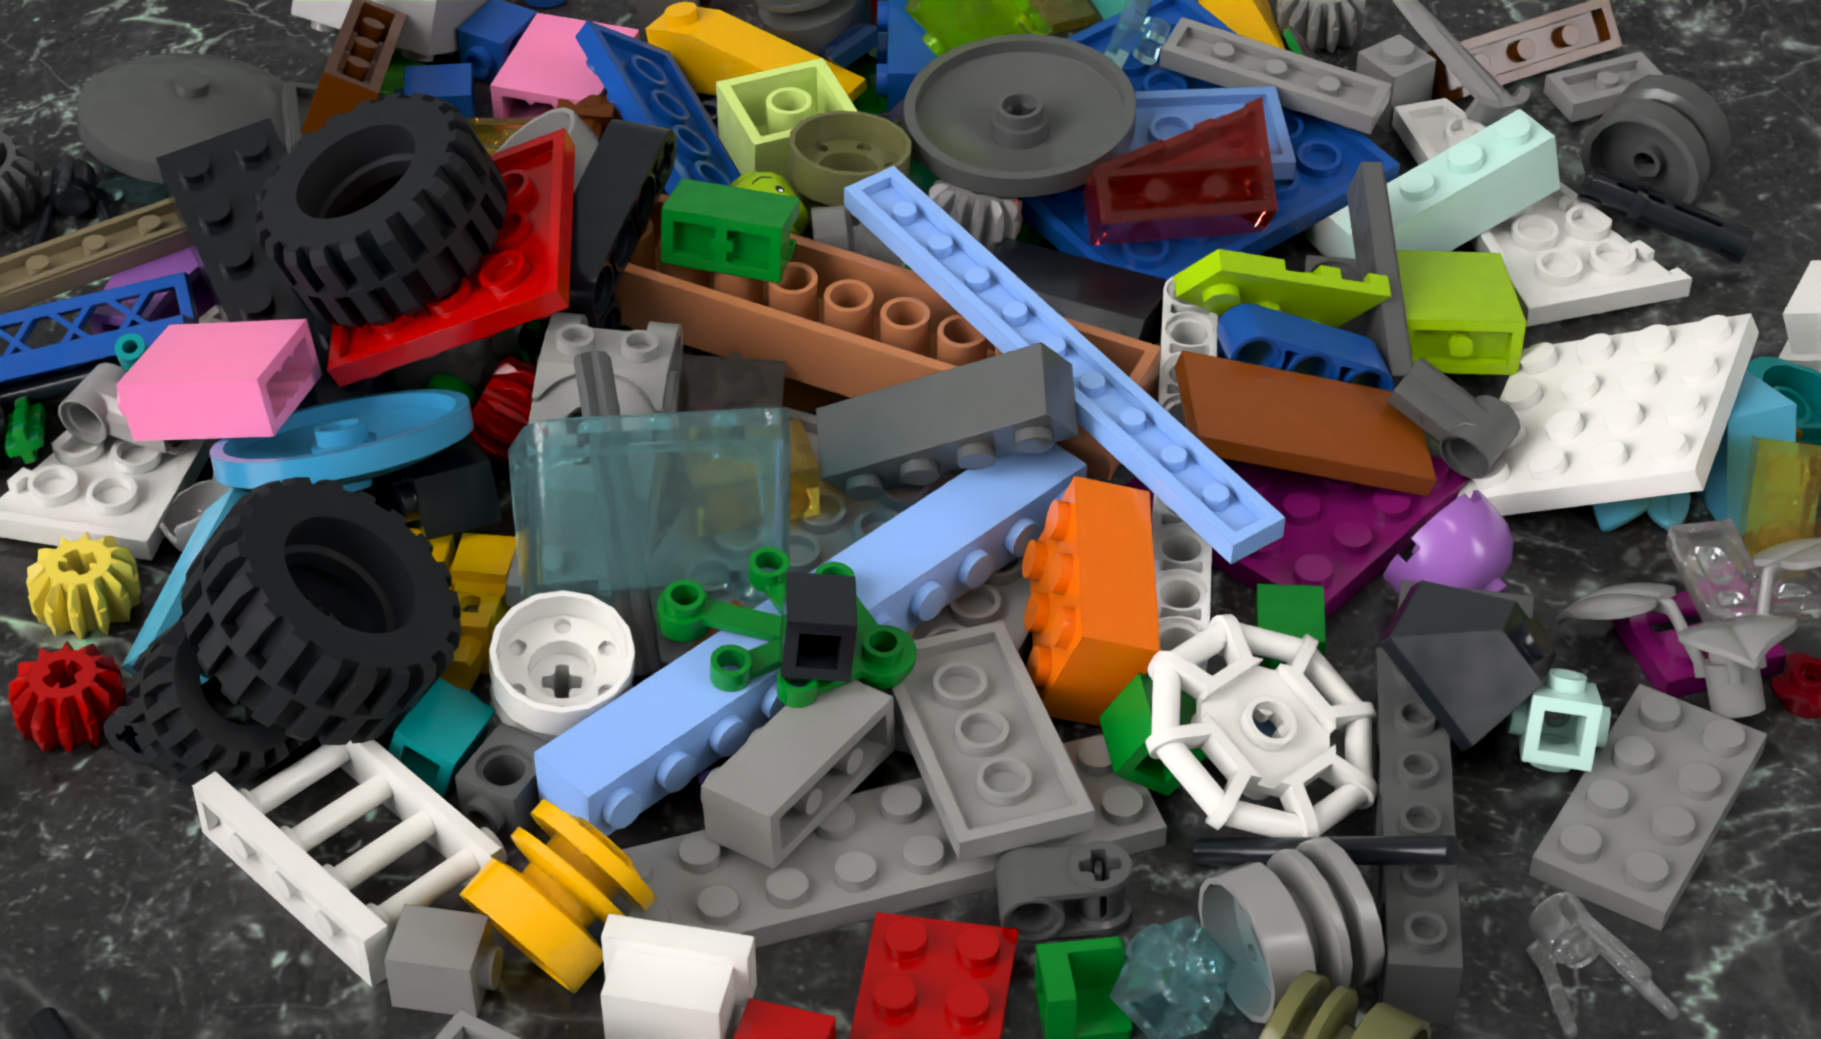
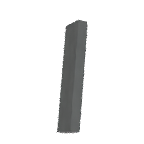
M1361 162L1346 192L1359 282H1364L1363 278L1368 273L1388 276L1392 295L1391 298L1363 313L1366 336L1373 340L1378 347L1394 381V388H1396L1413 367L1385 169L1382 166V162Z

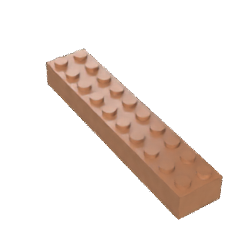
M661 194L617 286L622 325L638 330H647L650 321L681 324L684 345L850 398L1002 354L1000 350L913 270L790 233L789 238L797 239L796 247L792 258L783 271V278L780 283L661 263L662 207L669 198L665 194ZM1063 317L1157 402L1161 346ZM1078 423V436L1055 442L1086 463L1087 474L1108 481L1111 480L1121 463Z

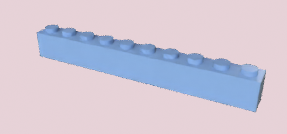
M1054 443L1052 449L1042 453L1028 454L1019 452L996 459V463L988 468L967 469L825 563L840 562L849 566L856 576V596L877 624L894 626L907 633L923 621H929L936 617L945 606L970 589H976L983 585L992 574L1017 557H1023L1029 541L1032 539L1038 540L1043 532L1047 512L1052 501L1061 500L1074 476L1087 478V464ZM815 568L809 573H815L817 568ZM770 599L754 608V610L781 616ZM720 630L534 752L539 800L545 799L564 812L582 817L605 836H608L615 830L625 828L631 824L640 813L668 794L683 789L693 777L721 758L731 756L737 752L753 731L763 727L785 706L779 700L776 692L777 674L780 668L751 679L750 683L742 690L726 692L716 688L710 680V658L714 650L723 645H739L748 651L770 641ZM730 665L722 667L723 669L728 671H735L740 669L737 666ZM799 681L789 683L790 685L795 687H802L807 685L806 683Z

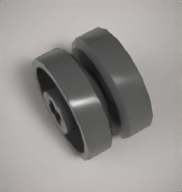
M1647 75L1630 83L1584 138L1581 160L1585 176L1591 164L1614 175L1640 184L1641 180L1653 184V190L1691 204L1728 159L1731 134L1727 117L1715 99L1694 82L1674 75Z

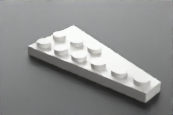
M1446 98L1394 107L1392 126L1418 165L1486 128L1479 122L1467 119L1466 112ZM1560 182L1561 189L1469 241L1476 252L1501 253L1527 322L1526 327L1687 297L1690 292L1691 276L1678 267L1670 270V272L1653 260L1654 249L1640 239L1630 243L1611 229L1613 220L1592 204L1577 199L1578 194L1562 182Z

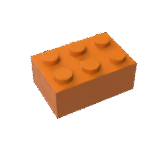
M1074 476L1061 500H1053L1050 504L1043 532L1038 540L1032 539L1029 541L1023 557L1022 575L1024 578L1030 579V597L1025 608L1024 628L1026 631L1032 632V650L1026 669L1049 717L1101 726L1099 716L1139 672L1146 675L1153 656L1160 651L1150 491Z

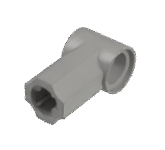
M102 363L97 365L58 406V415L64 427L74 437L88 444L102 443L111 435L176 456L189 444V439L133 441L127 419L120 412L117 402L118 390L116 384L127 371L115 364Z

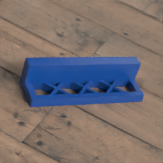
M186 272L176 273L0 314V337L10 342L6 351L0 357V387L118 359L115 354V344L121 336L127 333L140 335L149 348L169 325L199 323L189 274ZM176 290L181 315L152 322L142 316L155 294ZM138 298L132 309L121 303ZM111 305L127 315L118 330L91 335L84 330L97 307ZM79 312L74 322L63 317V315ZM52 318L69 329L62 341L57 344L34 349L25 343L37 323L41 320ZM21 325L15 336L4 330Z

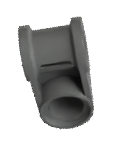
M1093 841L1079 845L1045 848L1021 847L1003 854L996 862L994 869L1001 927L1019 929L1018 942L1036 943L1054 938L1117 934L1127 927L1133 913V901L1130 894L1126 891V886L1132 879L1133 869L1129 853L1115 843ZM1096 861H1101V881H1095ZM1106 896L1107 914L1105 916L1100 915V897Z

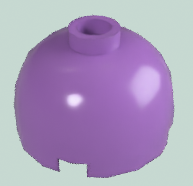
M1474 490L1471 498L1463 494L1439 511L1411 538L1416 545L1412 549L1413 556L1406 563L1397 553L1383 574L1384 581L1398 595L1401 580L1413 582L1424 580L1455 588L1462 587L1505 593L1508 586L1501 578L1511 565L1513 554V539L1509 526L1496 507L1479 490Z

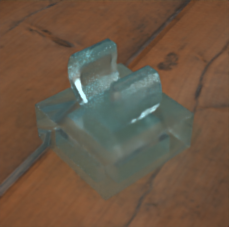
M1127 0L1113 29L1104 55L1114 61L1121 69L1130 51L1138 61L1154 65L1161 46L1147 39L1155 40L1161 44H1164L1171 28L1168 22L1157 17L1145 18L1152 0Z

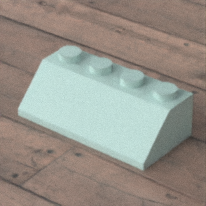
M1518 109L1388 182L1387 189L1396 250L1452 251L1561 189L1555 136L1524 111ZM1348 206L1304 230L1305 239L1324 256L1356 259Z

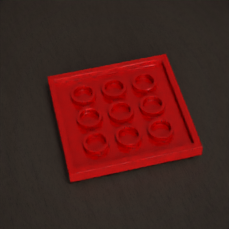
M565 128L490 155L506 182L508 192L506 219L503 229L497 230V243L490 254H483L480 257L479 268L468 279L462 277L452 286L453 292L441 300L436 297L423 305L424 310L409 317L404 314L395 316L392 323L375 326L366 322L363 328L332 324L327 371L339 387L362 379L378 377L385 371L420 359L433 358L443 351L477 339L490 338L500 331L535 319H545L558 311L569 308L576 145Z

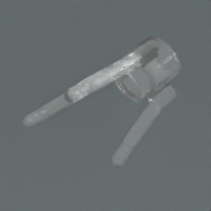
M1556 893L1546 898L1535 908L1529 920V929L1537 940L1528 946L1527 953L1540 969L1556 1016L1559 1018L1564 1035L1567 1038L1574 1039L1577 1037L1578 1028L1555 964H1566L1569 968L1573 969L1581 968L1595 960L1599 954L1668 1019L1674 1020L1679 1016V1009L1650 980L1652 970L1634 952L1595 920L1573 893Z

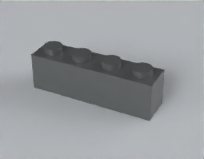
M1042 342L816 408L820 480L843 492L848 498L859 501L877 499L884 494V490L904 484H931L940 478V474L958 469L977 470L988 468L996 463V459L1015 453H1042L1052 449L1055 442L1078 436L1072 364Z

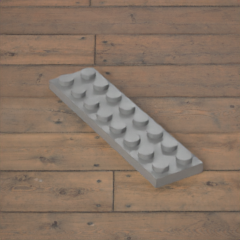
M1099 734L1063 743L1095 810L1094 830L1024 847L1045 848L1079 845L1093 841H1109L1120 845L1130 855L1166 846L1167 826L1151 794L1146 787L1114 775L1104 735ZM921 777L850 794L775 869L707 839L705 830L622 849L633 861V866L641 879L654 892L657 899L646 912L636 909L618 895L611 902L627 917L754 936L755 948L874 919L876 912L894 914L996 888L994 873L996 862L1003 854L1011 850L959 862L924 780Z

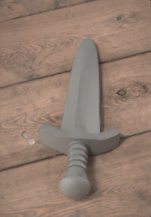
M1393 0L1414 29L1474 97L1473 102L1465 111L1467 119L1491 125L1524 106L1530 96V89L1520 85L1516 92L1510 95L1418 0ZM1556 142V150H1557V156H1558V153H1559V145H1558V143Z

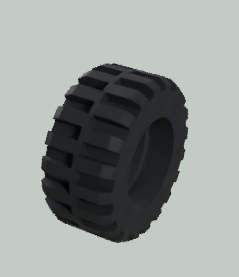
M402 93L389 94L385 96L383 101L376 102L369 99L356 104V109L343 115L339 112L325 120L327 125L315 133L310 131L298 141L299 147L292 154L286 153L276 164L277 173L275 176L266 179L261 189V201H257L255 215L256 237L259 246L307 311L312 312L316 318L325 322L346 327L363 328L366 322L375 326L392 323L395 316L404 314L409 317L424 310L423 305L434 298L443 299L454 291L452 286L462 277L468 279L479 268L480 257L483 254H490L497 243V230L503 229L506 219L507 186L496 164L465 116L459 112L457 107L447 101L427 94L413 93L411 97Z
M309 477L283 479L282 482L278 480L255 487L250 494L242 496L191 563L186 573V583L182 587L181 606L183 614L187 615L184 618V626L189 644L198 645L200 649L197 653L199 664L207 676L214 674L223 684L220 691L234 705L238 701L242 702L253 711L251 718L266 727L274 723L285 728L286 736L301 741L310 740L314 736L319 737L320 745H346L350 740L352 744L364 743L378 739L382 733L393 731L419 703L454 659V651L459 647L461 637V620H459L461 611L457 592L449 590L452 585V577L444 561L437 562L432 556L433 546L422 533L416 536L405 525L407 519L393 508L388 512L375 504L376 497L361 490L351 493L343 490V483L328 479L312 484ZM305 597L324 607L341 624L321 613Z

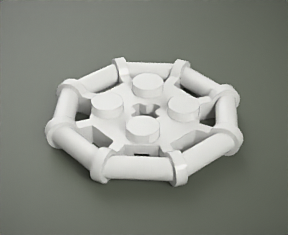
M1232 614L1216 615L1212 618L1209 627L1171 651L1157 652L1149 663L1148 674L1153 680L1151 735L1145 741L1149 755L1153 759H1161L1206 813L1205 823L1216 830H1219L1222 826H1227L1269 837H1319L1355 810L1367 809L1375 801L1378 794V785L1373 779L1372 724L1378 718L1371 702H1363L1317 649L1319 641L1309 634H1306L1303 638H1298L1240 623ZM1216 654L1224 656L1227 667L1213 676L1198 667V665ZM1252 654L1287 663L1286 665L1280 663L1275 670L1260 667L1258 665L1263 659L1254 657ZM1181 690L1196 699V713L1192 716L1191 723L1186 725H1180ZM1253 717L1260 723L1270 720L1275 725L1276 731L1273 733L1272 738L1258 730L1254 724ZM1339 729L1340 733L1344 734L1345 760L1336 754V744L1330 747V734ZM1201 748L1228 780L1223 790L1189 749ZM1320 777L1334 786L1335 791L1312 806L1305 787ZM1241 794L1253 800H1264L1270 796L1280 798L1284 811L1239 801Z

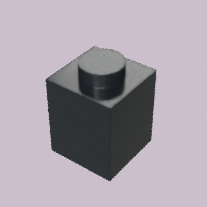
M786 571L780 624V676L783 678L850 682L857 633L856 576Z

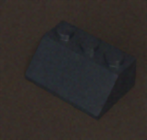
M1005 238L992 253L1061 316L1154 345L1156 344L1161 329L1163 290L1167 279L1010 238Z

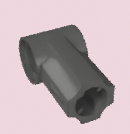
M1422 357L1418 359L1387 399L1389 404L1440 442V455L1453 471L1471 479L1485 476L1516 438L1520 430V422L1517 415L1505 402L1489 395H1481L1474 398Z

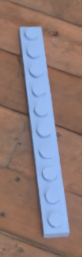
M895 166L844 188V207L998 350L1006 353L1042 342L1070 362L1073 368L1077 423L1230 564L1283 537L1285 517Z

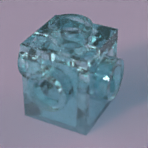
M1191 915L1161 926L1151 924L1139 931L1128 944L1126 949L1128 958L1109 997L1149 1039H1178L1209 1029L1213 1018L1225 1003L1226 997L1224 993L1237 963Z

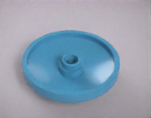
M417 389L376 393L294 410L274 437L222 438L211 447L210 458L215 479L218 483L229 487L254 489L268 482L278 480L282 482L283 479L309 477L312 484L328 479L343 483V490L354 492L370 487L373 484L372 479L414 465L455 444L473 430L474 421L468 396L457 391Z

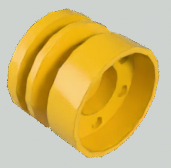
M543 799L530 815L551 837L548 843L545 845L521 827H518L510 836L517 848L530 862L528 866L520 873L506 863L492 857L459 895L478 914L488 915L491 926L559 984L575 994L603 962L602 948L587 931L591 924L597 920L605 925L609 914L625 916L611 902L616 895L641 912H646L657 897L641 879L633 866V861L614 842L582 817L564 812L554 804Z

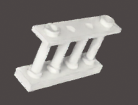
M375 739L364 743L352 744L350 740L346 745H322L251 791L244 788L237 791L216 771L192 785L202 832L372 988L387 978L384 958L404 904L428 907L468 879L472 880L492 857L504 863L507 861L504 846L490 829L486 827L479 829L376 742ZM339 767L360 784L292 829L285 825L278 828L265 816L274 808ZM380 804L385 805L403 821L335 867L330 864L321 866L306 853ZM424 841L429 843L447 859L378 906L373 903L364 905L350 892L351 889Z

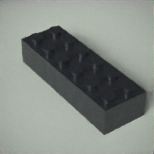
M270 117L156 158L170 204L223 322L307 319L322 376L295 410L346 398L398 391L389 370L375 378L362 379L342 387L338 386L327 371L332 323L316 318L312 312L305 309L259 246L255 225L257 201H261V189L266 179L275 176L277 173L276 164L286 154Z

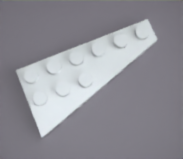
M216 304L199 318V323L223 322ZM66 430L51 443L54 453L32 471L23 467L7 480L9 491L0 498V537L59 546L60 536L69 541L79 540L88 531L94 541L113 535L117 545L129 548L131 556L134 558L152 560L165 537L159 526L164 521L173 499L178 493L195 484L210 457L211 447L220 438L189 439V444L176 456L111 435L102 443L88 444L77 439Z

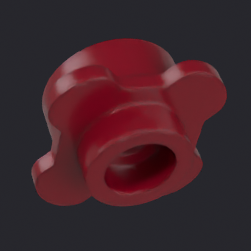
M1792 653L1786 657V669L1783 674L1772 678L1771 691L1779 698L1781 705L1791 714L1806 719L1820 718L1821 659L1810 657L1805 653Z

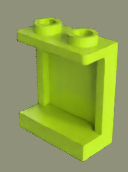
M1396 250L1413 365L1422 357L1442 373L1514 375L1518 373L1527 322L1501 253Z

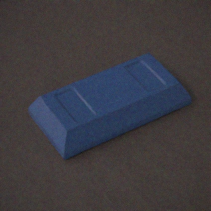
M857 23L819 49L820 53H818V56L845 68L879 45L878 29L875 24Z

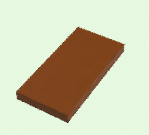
M1182 350L1177 360L1175 371L1186 429L1219 458L1421 496H1428L1437 481L1424 430L1387 402L1393 391Z

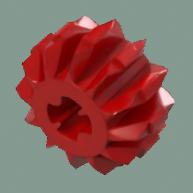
M512 356L501 360L472 411L474 428L469 433L490 459V462L493 459L506 467L516 462L524 449L537 366L528 361L523 363Z
M66 641L61 650L52 653L39 648L38 660L18 663V675L15 680L8 683L10 689L8 699L16 728L22 733L24 740H34L37 742L42 752L48 751L59 744L65 748L69 755L75 746L80 743L87 742L98 747L100 733H104L103 726L107 717L114 709L119 706H125L126 685L123 682L120 667L115 663L113 655H102L94 643L88 644L79 650H74L69 642Z

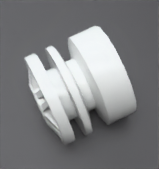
M565 590L535 594L511 607L495 626L489 648L490 707L495 709L492 719L494 730L502 722L550 742L633 688L635 648L630 628L617 611L592 595Z

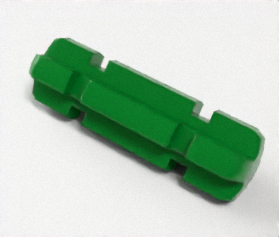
M27 396L15 400L14 412L8 414L5 450L9 458L21 456L25 464H30L37 460L38 448L44 446L46 411L42 403L30 405Z

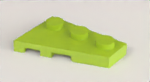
M1217 249L1173 276L1177 298L1220 316L1236 305L1247 303L1335 328L1340 327L1392 297L1389 279L1385 275L1368 273L1363 278L1364 282L1342 279L1340 268L1320 265L1313 272H1296L1286 270L1284 259Z

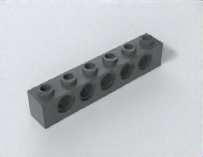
M1376 648L1369 700L1373 704L1378 717L1376 722L1372 724L1373 779L1378 785V794L1372 805L1373 836L1453 835L1456 837L1450 736L1384 649ZM1457 863L1454 865H1374L1376 909L1382 925L1385 948L1382 973L1378 976L1379 1003L1385 1002L1430 1023L1453 1024L1463 973Z

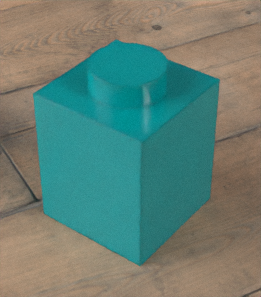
M439 677L419 703L395 729L388 752L445 799L456 784L455 775L484 743L495 709L481 702L471 691L457 688Z

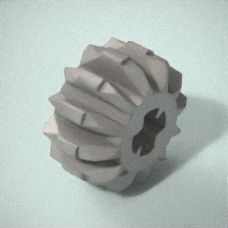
M1277 0L1276 12L1278 13L1279 33L1284 36L1283 30L1289 25L1294 27L1313 51L1325 49L1329 53H1333L1336 46L1343 48L1352 47L1354 39L1362 36V29L1366 25V0Z
M942 179L935 181L934 186L930 187L928 197L989 252L993 253L1005 238L1015 240L1017 234L1020 233L1023 215H1021L1022 201L1019 198L979 194L947 183Z

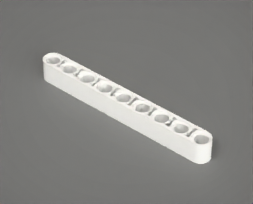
M1172 276L1166 281L1163 290L1160 338L1162 349L1158 403L1186 428L1175 365L1182 350L1217 357L1216 329L1218 314L1208 312L1201 307L1177 298L1174 277ZM1153 493L1152 535L1160 651H1171L1210 626L1212 547ZM1208 660L1198 665V667L1207 672Z

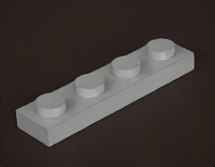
M1181 17L1162 46L1159 66L1225 88L1276 86L1281 106L1367 134H1371L1387 106L1392 88L1391 83Z

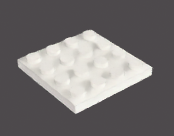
M1752 314L1730 317L1714 315L1698 322L1672 326L1657 324L1640 331L1615 335L1600 333L1591 335L1583 340L1558 344L1542 342L1522 349L1518 373L1509 376L1500 400L1505 402L1517 415L1520 422L1519 433L1490 471L1482 478L1470 479L1460 490L1457 498L1463 494L1471 498L1473 491L1479 490L1496 507L1501 516L1703 491L1759 335Z

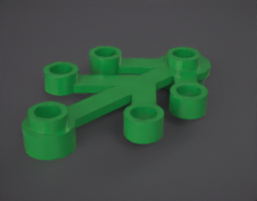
M762 547L750 555L748 579L755 589L767 595L782 615L786 571L789 572V557L779 548ZM840 562L824 563L815 571L816 574L855 576L849 566ZM768 567L774 568L776 571L767 572L761 569ZM687 579L670 583L659 595L657 600V626L659 631L668 639L677 642H692L704 636L711 627L770 641L748 651L739 645L733 644L723 645L714 650L710 658V680L716 688L726 692H736L744 689L751 679L780 668V615L712 600L700 584ZM856 596L857 633L850 682L859 679L863 684L875 689L893 688L901 684L913 670L917 655L916 645L913 639L903 630L890 625H878ZM730 665L737 666L740 669L735 671H728L723 669L722 667ZM779 669L776 692L783 704L793 708H803L811 705L818 695L849 682L783 678L780 676ZM799 681L804 682L807 685L802 687H795L790 685L789 683Z

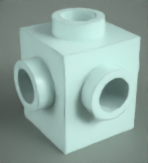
M1551 668L1543 685L1508 715L1507 733L1517 735L1516 739L1521 760L1530 762L1534 767L1551 772H1569L1571 769L1591 772L1595 748H1604L1607 742L1611 710L1610 707L1603 706L1596 684L1588 683L1587 676L1568 669ZM1545 711L1565 713L1566 715L1559 720H1550L1544 716Z

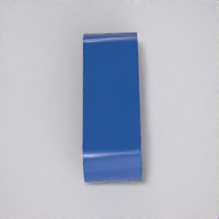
M1244 303L1236 305L1227 310L1219 319L1216 329L1217 336L1226 359L1378 389L1395 390L1394 381L1378 347L1373 340L1365 336L1256 304ZM1256 341V342H1254V343L1251 344V345L1245 346V345L1248 344L1249 342Z

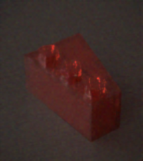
M1262 97L1248 102L1243 108L1215 120L1210 118L1198 123L1193 129L1165 141L1162 139L1095 166L1083 189L1090 246L1263 232L1277 213L1278 206Z

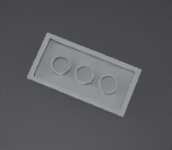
M1003 620L913 640L917 649L916 663L913 670L901 684L893 688L884 689V691L893 696L894 714L958 861L963 862L1094 830L1095 810Z
M1639 684L1610 730L1605 747H1600L1594 756L1591 772H1584L1534 853L1529 876L1658 931H1662L1761 757L1767 734Z

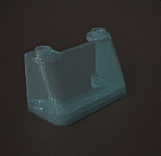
M754 408L549 419L534 422L523 427L508 449L522 601L535 594L561 590L588 594L594 597L597 593L665 589L674 581L687 579L695 581L701 586L724 585V590L738 592L739 602H762L769 598L764 592L755 589L748 579L750 555L762 547H776L784 551L790 561L791 435L788 411L784 409ZM768 567L761 569L767 572L776 571V569Z

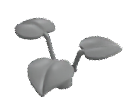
M1821 537L1786 541L1770 546L1753 555L1754 565L1764 566L1756 615L1737 618L1729 622L1714 621L1688 627L1676 602L1671 599L1676 596L1674 586L1651 582H1633L1605 587L1580 598L1556 616L1557 626H1560L1570 618L1612 620L1636 616L1648 611L1663 613L1670 618L1677 632L1678 642L1684 645L1693 663L1695 678H1705L1710 711L1728 719L1758 714L1766 709L1760 669L1767 667L1765 654L1774 645L1798 629L1797 618L1770 614L1774 582L1788 570H1808L1821 567ZM1701 650L1708 652V659L1704 658Z

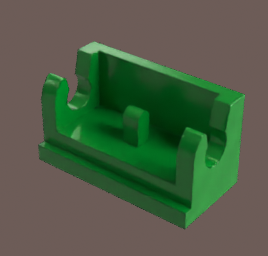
M682 178L662 207L661 263L780 283L783 278V271L792 258L796 247L797 239L789 237L791 228L795 224L800 212V198Z

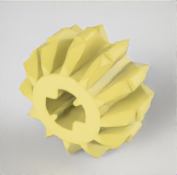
M88 531L79 540L69 541L60 536L59 546L56 549H39L37 563L27 567L28 577L26 584L32 612L37 616L40 624H47L51 628L55 636L73 631L81 641L89 631L99 630L108 635L110 623L129 622L130 610L132 607L140 604L141 585L136 560L131 556L129 548L117 545L113 535L105 536L96 541L93 540Z

